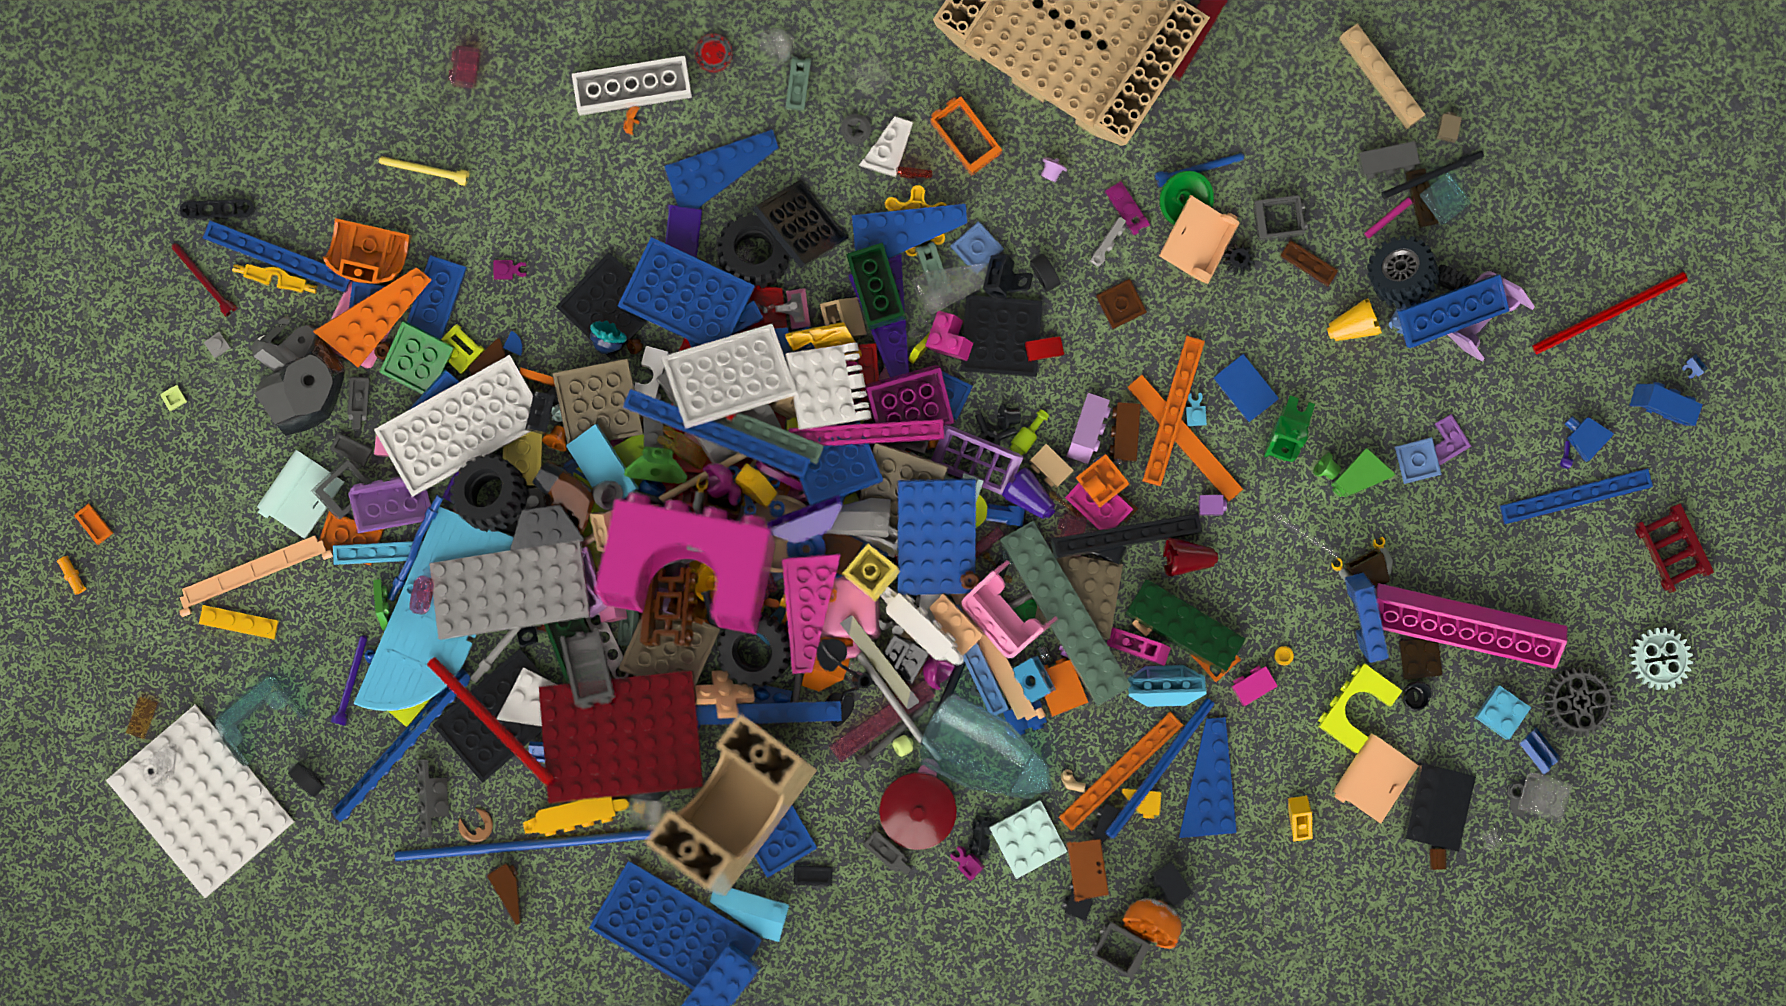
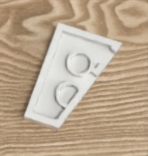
M894 117L859 166L896 177L913 122Z

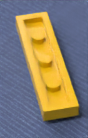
M203 605L199 624L275 640L279 621Z

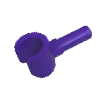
M1565 441L1564 453L1560 461V466L1569 469L1573 464V459L1568 458L1569 441Z

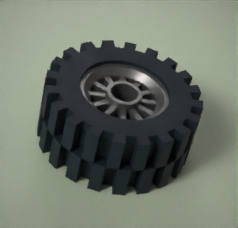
M1405 235L1400 236V240H1396L1395 237L1390 238L1391 243L1389 244L1384 241L1381 243L1383 247L1381 249L1376 247L1374 250L1376 256H1370L1369 261L1371 264L1367 265V269L1369 272L1368 277L1375 293L1382 302L1386 301V304L1392 306L1394 303L1396 308H1401L1402 304H1405L1407 308L1411 306L1412 302H1416V304L1421 303L1420 299L1422 297L1427 300L1430 297L1429 291L1434 293L1436 289L1434 284L1439 282V269L1430 247L1425 245L1423 240L1419 239L1417 242L1416 237L1410 236V239L1407 240Z

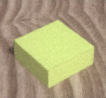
M178 385L160 394L169 411L187 402Z

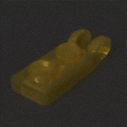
M664 426L662 431L674 439L670 441L663 436H659L657 441L664 447L671 449L674 454L696 469H702L708 457L702 447L681 432L678 433L674 429Z

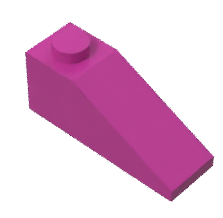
M1112 627L1110 639L1107 641V646L1163 666H1165L1171 650L1170 647L1162 643Z

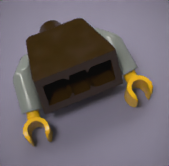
M699 477L696 483L698 492L695 493L693 504L695 514L703 516L704 508H713L726 512V519L741 523L742 517L745 515L744 494L742 493L741 495L742 505L741 501L736 506L731 505L728 497L714 498L711 497L708 491L704 493V490L708 487V479H706L705 485H700Z
M1380 537L1382 545H1378L1374 539L1373 546L1375 549L1345 564L1346 568H1343V562L1339 558L1337 560L1341 565L1335 567L1331 563V566L1334 570L1339 571V575L1344 581V577L1364 573L1376 591L1378 583L1386 584L1390 581L1389 575L1391 574L1393 560L1388 549L1384 547L1385 539Z

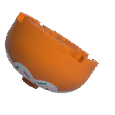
M1137 900L1128 908L1122 920L1125 921L1124 927L1133 935L1143 940L1147 939L1151 942H1157V946L1162 948H1174L1182 932V923L1178 914L1161 900Z

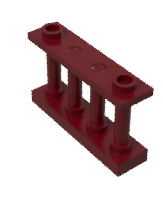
M1681 503L1670 507L1671 512H1669V515L1646 526L1643 521L1635 524L1637 527L1635 532L1639 539H1643L1662 578L1660 581L1661 585L1669 593L1677 591L1674 586L1675 584L1698 573L1702 574L1703 577L1715 573ZM1670 522H1677L1680 528L1678 532L1655 543L1652 542L1649 532ZM1685 539L1688 545L1685 550L1665 560H1661L1657 550L1677 540ZM1689 556L1694 557L1697 563L1695 567L1670 578L1666 567Z

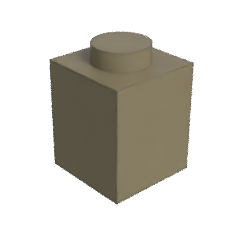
M1453 112L1443 113L1440 117L1436 139L1455 143L1458 139L1462 117H1457V114Z

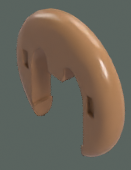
M481 808L475 809L483 819L485 829L482 830L478 827L475 829L476 835L471 834L461 818L459 819V832L469 842H482L492 832V818L487 811Z

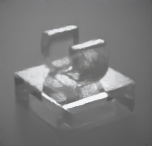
M1495 827L1487 829L1477 838L1478 841L1483 839L1487 843L1481 848L1482 850L1489 848L1492 851L1503 844Z

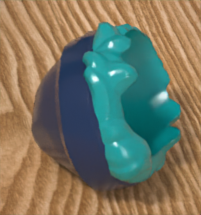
M597 321L590 326V339L599 353L608 354L620 350L627 340L626 335L616 328L615 323L609 324L608 321Z

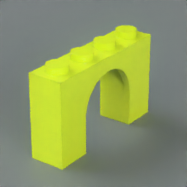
M1365 663L1354 668L1351 673L1353 678L1350 682L1345 681L1340 688L1343 692L1339 697L1335 696L1329 704L1331 706L1330 710L1327 713L1324 711L1318 719L1320 722L1319 728L1354 753L1360 751L1369 737L1353 727L1347 720L1345 706L1348 699L1355 693L1367 692L1388 707H1391L1402 692L1401 689Z

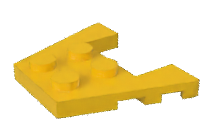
M844 322L785 334L793 351L811 342L815 349L856 343ZM858 347V351L844 354V356L858 353L859 356H861L862 353Z

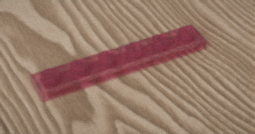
M922 680L910 689L919 700V703L910 709H906L899 698L897 700L909 715L934 698L935 695L927 683ZM888 704L829 747L841 763L902 719L892 705Z

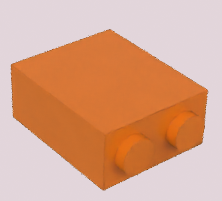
M1066 657L1055 661L1056 665L1049 668L1048 664L1044 666L1056 688L1055 691L1044 696L1052 717L1088 703L1076 670L1071 661L1066 660Z

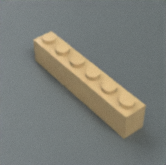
M1356 24L1344 32L1339 38L1404 127L1409 129L1425 116V113L1360 26Z

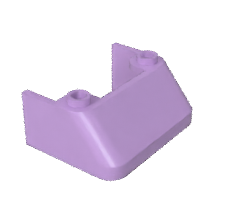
M1491 271L1484 272L1474 282L1496 274ZM1501 277L1510 311L1515 310L1520 303L1532 310L1535 308L1521 287ZM1492 318L1447 335L1465 352L1483 361L1484 357L1477 349L1480 345V339L1476 334Z

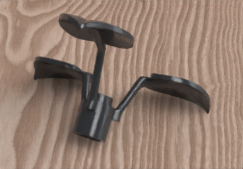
M823 639L817 648V659L820 666L826 671L832 672L839 665L852 674V683L855 686L843 691L842 695L834 692L825 700L841 701V721H830L834 727H838L848 719L854 709L853 697L846 694L855 690L859 691L860 688L867 689L871 684L877 685L867 671L856 672L841 663L847 656V648L842 641Z

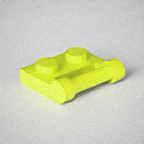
M456 324L441 340L455 346L448 362L458 372L463 374L485 349L482 346H478L461 330L462 327ZM455 335L473 351L470 356L452 340Z

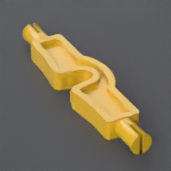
M234 264L233 267L235 268L232 270L233 272L243 274L245 278L265 285H269L272 277L277 275V287L280 289L301 293L305 290L316 294L314 289L318 287L308 284L305 279L290 276L284 270L277 267H267L264 269L246 264V267Z

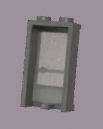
M597 627L590 633L579 632L576 633V636L570 638L561 636V644L575 705L585 709L592 707V703L600 702V704L611 702L612 698H616L601 630Z

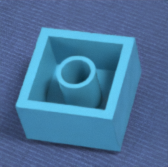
M1498 685L1494 687L1474 718L1504 739H1510L1531 707Z

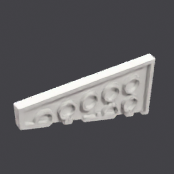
M523 668L497 719L542 726L538 687L557 684Z

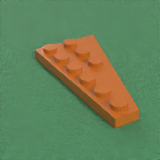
M415 267L342 314L331 319L326 324L318 327L313 332L359 368L432 279Z

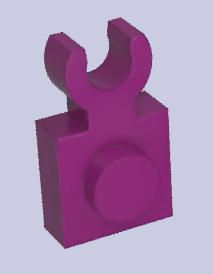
M493 260L494 280H513V274H517L519 277H526L527 274L520 273L519 268L522 266L526 267L527 264L520 262L513 266V260Z
M959 846L956 849L960 852V856L952 853L950 857L952 860L960 863L957 868L972 881L985 866L973 853L967 856L965 848Z

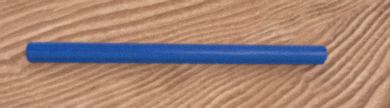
M1208 698L1204 700L1108 828L1106 834L1114 839L1212 709L1214 706L1212 700Z

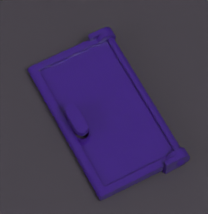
M673 204L668 205L665 244L697 258L702 209L678 207Z

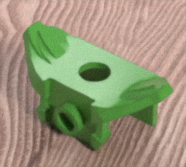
M645 446L642 451L643 456L639 457L624 471L626 477L677 484L687 481L684 471L672 459L673 451L671 449Z

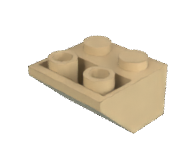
M857 297L838 299L820 304L825 326L844 322L853 338L867 335Z

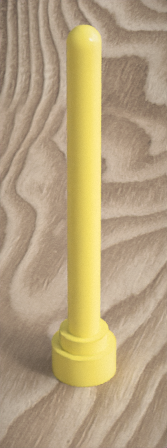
M387 157L379 158L380 164L454 179L459 185L466 186L468 182L466 177L469 178V171L462 169L453 172Z

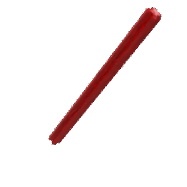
M1685 272L1677 274L1534 344L1532 348L1536 354H1539L1687 282L1688 277Z
M433 657L429 660L427 666L545 785L550 784L554 777L437 658Z

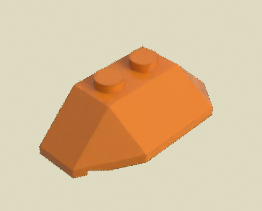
M820 638V641L823 639H837L842 641L846 647L853 646V640L850 638ZM816 654L812 673L804 674L801 686L820 692L842 681L846 670L838 665L834 671H826L820 666ZM851 658L845 659L841 663L848 667Z

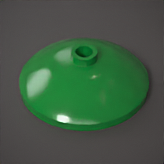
M1182 171L1167 180L1161 190L1159 202L1161 212L1168 222L1175 225L1190 195L1209 207H1213V188L1205 176L1195 171ZM1181 194L1184 195V198L1182 200H1180Z

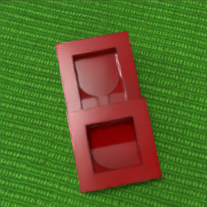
M1061 336L1025 342L1028 361L1064 355Z

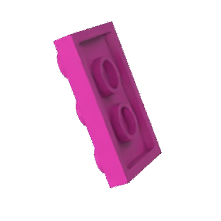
M1080 483L1065 497L1098 530L1118 527L1133 511L1118 494L1099 508Z

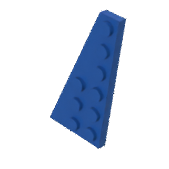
M1225 717L1205 720L1178 838L1237 833Z

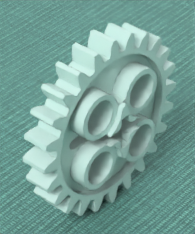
M1655 628L1654 634L1651 630H1647L1648 636L1641 634L1642 641L1635 640L1638 646L1631 647L1635 653L1629 654L1630 657L1634 658V661L1629 662V664L1635 665V668L1631 671H1638V675L1635 678L1639 679L1642 677L1641 684L1649 682L1648 688H1652L1655 684L1656 690H1660L1661 685L1664 690H1668V684L1671 688L1676 687L1675 682L1682 684L1680 678H1688L1685 671L1690 672L1691 669L1687 666L1688 664H1693L1692 661L1688 660V657L1693 656V654L1687 653L1691 646H1684L1687 640L1680 641L1681 634L1674 636V630H1670L1667 633V628H1663L1661 633L1659 628ZM1667 643L1673 646L1671 653H1668L1665 649ZM1649 645L1654 648L1652 656H1649L1646 652ZM1672 655L1678 656L1677 659L1645 663V659ZM1670 662L1676 665V670L1673 673L1668 668ZM1652 664L1657 667L1655 675H1652L1649 671Z

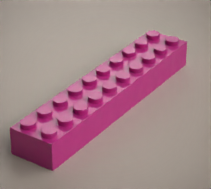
M1379 583L1375 591L1382 629L1554 669L1557 668L1567 643V626Z

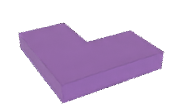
M1452 414L1435 423L1444 441L1435 446L1439 465L1471 447Z

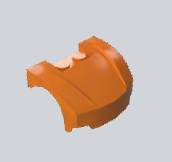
M335 218L332 242L327 254L323 256V260L326 266L334 271V273L355 282L378 284L394 281L406 261L412 235Z

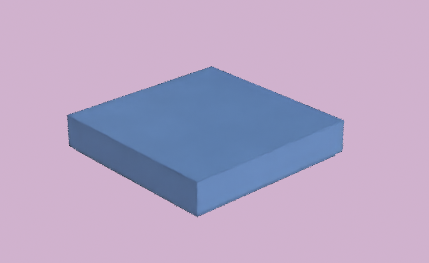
M979 221L950 246L975 275L989 263L991 255H999L1004 250Z
M1432 437L1395 447L1404 484L1442 475Z

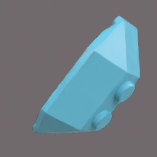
M1184 665L1145 666L1127 679L1131 685L1128 689L1129 697L1147 707L1186 706L1206 694L1205 676Z

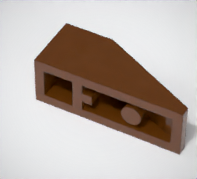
M506 863L486 876L515 924L519 925L522 923L519 883L516 877L519 873L513 864L510 866L509 863Z

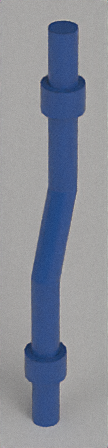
M437 495L431 507L427 508L426 516L415 535L408 559L399 575L392 582L393 586L387 597L391 601H394L399 590L405 585V579L415 562L422 538L432 519H435L438 514L437 510L444 499L440 495Z

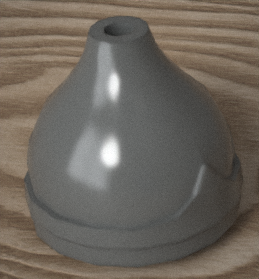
M603 481L592 488L596 504L605 510H613L615 499L622 501L623 489L615 481Z

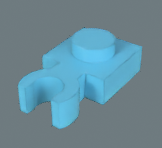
M1189 393L1188 402L1191 404V407H1186L1187 426L1207 425L1206 407L1200 406L1202 394L1198 393V400L1194 401L1191 398V393Z

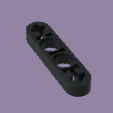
M248 199L184 202L180 206L179 211L182 217L188 220L239 218L253 215L255 205ZM235 203H238V207H244L245 203H247V205L250 206L251 209H248L247 213H245L244 210L240 209L237 210L238 214H235ZM225 204H230L232 206L231 213L224 214L222 207ZM206 205L213 207V212L210 215L203 213V208ZM190 206L191 209H198L200 215L197 216V212H190L188 216L184 210Z

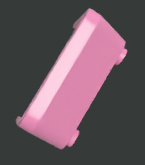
M1007 560L963 598L962 607L1005 657L1013 658L1058 618L1055 616L1044 626L1034 618L1027 620L1025 623L1000 596V593L1005 588V583L999 573L1010 564Z

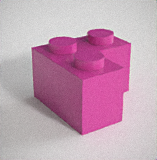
M937 311L925 345L927 348L936 353L967 361L973 343L965 337L958 336L963 320L953 314Z

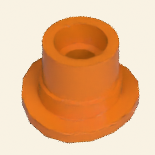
M554 426L550 434L543 436L542 442L552 449L562 452L567 451L564 427Z

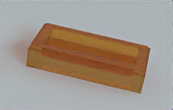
M139 696L126 733L145 739L158 703Z

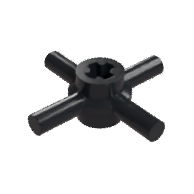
M982 413L975 415L981 430L979 438L986 440L985 437L989 436L995 440L992 443L1000 446L1001 440L1017 434L1015 427L1000 433L990 430ZM970 444L966 446L964 454L976 451L980 446ZM984 448L983 451L990 452L993 459L995 452ZM1000 456L995 464L998 468L1003 467Z

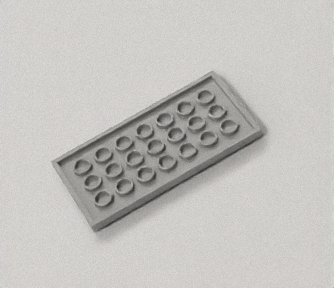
M579 540L429 563L439 640L591 617L582 544Z

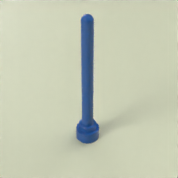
M1238 153L1171 173L1157 172L1155 177L1156 181H1159L1157 182L1158 187H1163L1167 180L1176 173L1182 171L1203 172L1242 161L1244 154Z

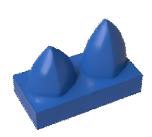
M757 685L753 688L754 703H789L791 700L792 691L767 685L763 687H758Z

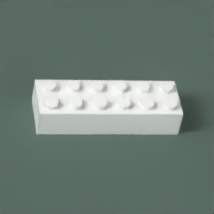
M685 56L572 74L579 115L692 98Z

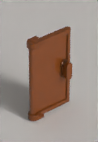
M1101 839L1066 843L1075 894L1074 900L1079 902L1086 898L1109 895Z

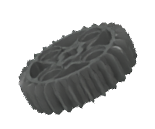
M1572 667L1571 673L1565 669L1563 671L1565 676L1558 673L1557 677L1559 680H1551L1554 686H1547L1551 692H1545L1549 699L1544 700V702L1549 703V706L1544 709L1551 711L1547 715V717L1554 718L1551 724L1558 723L1557 730L1563 727V734L1570 731V737H1573L1575 732H1577L1578 738L1582 737V732L1585 737H1589V731L1592 735H1596V728L1599 731H1603L1601 725H1609L1606 719H1613L1609 712H1615L1611 705L1616 704V702L1611 701V698L1616 695L1609 693L1613 687H1606L1609 680L1602 681L1604 675L1596 677L1598 672L1596 670L1590 674V668H1586L1585 672H1583V667H1578V672ZM1574 678L1580 681V686L1577 689L1572 686ZM1586 679L1594 682L1600 690L1588 692ZM1566 683L1568 696L1556 698L1559 689ZM1597 693L1603 697V701L1600 704L1595 701ZM1579 698L1580 700H1584V703L1581 704V706L1576 704V701H1578ZM1560 700L1565 703L1563 711H1559L1557 708V703ZM1603 707L1600 717L1594 722L1592 709ZM1572 713L1575 726L1564 721L1560 715ZM1582 716L1588 719V724L1585 727L1580 724Z

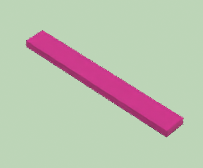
M943 419L822 426L803 430L789 428V432L824 446L944 440Z

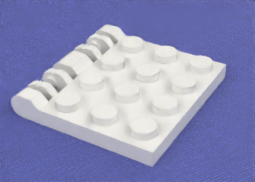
M857 343L785 354L786 363L797 391V395L793 396L799 430L871 419L870 410L855 412V410L868 408L869 403L863 402L856 405L853 403L854 398L867 396L866 391L851 393V390L865 388L863 374L848 376L850 372L862 370V366H846V361L857 360L860 356L858 353L844 356L846 353L858 351Z

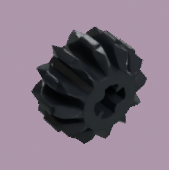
M1235 243L1233 245L1234 250L1228 247V253L1223 255L1224 258L1228 259L1223 261V265L1230 264L1226 270L1229 272L1233 268V275H1236L1238 270L1241 275H1244L1245 270L1251 271L1249 265L1255 264L1253 260H1250L1255 257V254H1248L1252 248L1249 247L1247 250H1244V243L1241 244L1240 248ZM1237 255H1239L1240 258L1243 257L1241 263H1239V261H1235Z

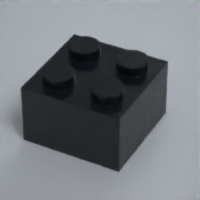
M1167 860L1150 872L1152 876L1149 878L1155 888L1161 889L1163 893L1160 896L1168 905L1176 906L1193 894L1171 860Z

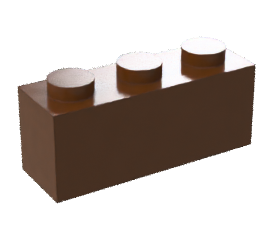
M1117 402L1116 407L1112 409V418H1115V426H1111V437H1114V445H1110L1109 456H1113V461L1134 463L1137 461L1141 404Z

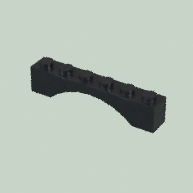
M1105 803L1103 807L1099 806L1096 817L1099 818L1096 825H1092L1089 833L1092 836L1091 840L1101 839V844H1103L1109 838L1106 831L1122 810ZM1071 880L1068 888L1071 890L1069 898L1065 897L1062 908H1064V913L1086 921L1093 904L1092 898H1086L1079 902L1075 901L1073 880Z

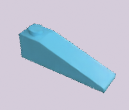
M731 888L726 896L712 892L710 903L758 936L779 942L790 904Z

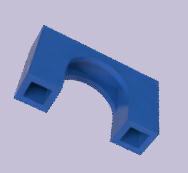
M1364 573L1344 577L1348 596L1356 607L1361 624V629L1356 630L1360 650L1370 663L1387 659L1388 653L1374 586Z

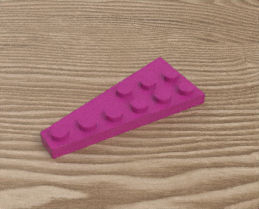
M840 554L782 559L792 674L812 673Z

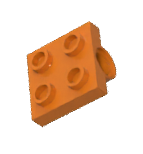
M1106 454L1076 477L1077 481L1099 508L1130 485Z

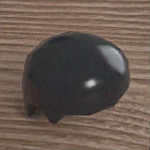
M1414 681L1405 686L1401 699L1404 706L1408 709L1420 711L1429 705L1433 693L1430 686L1426 683ZM1414 692H1416L1418 695L1417 701H1415Z

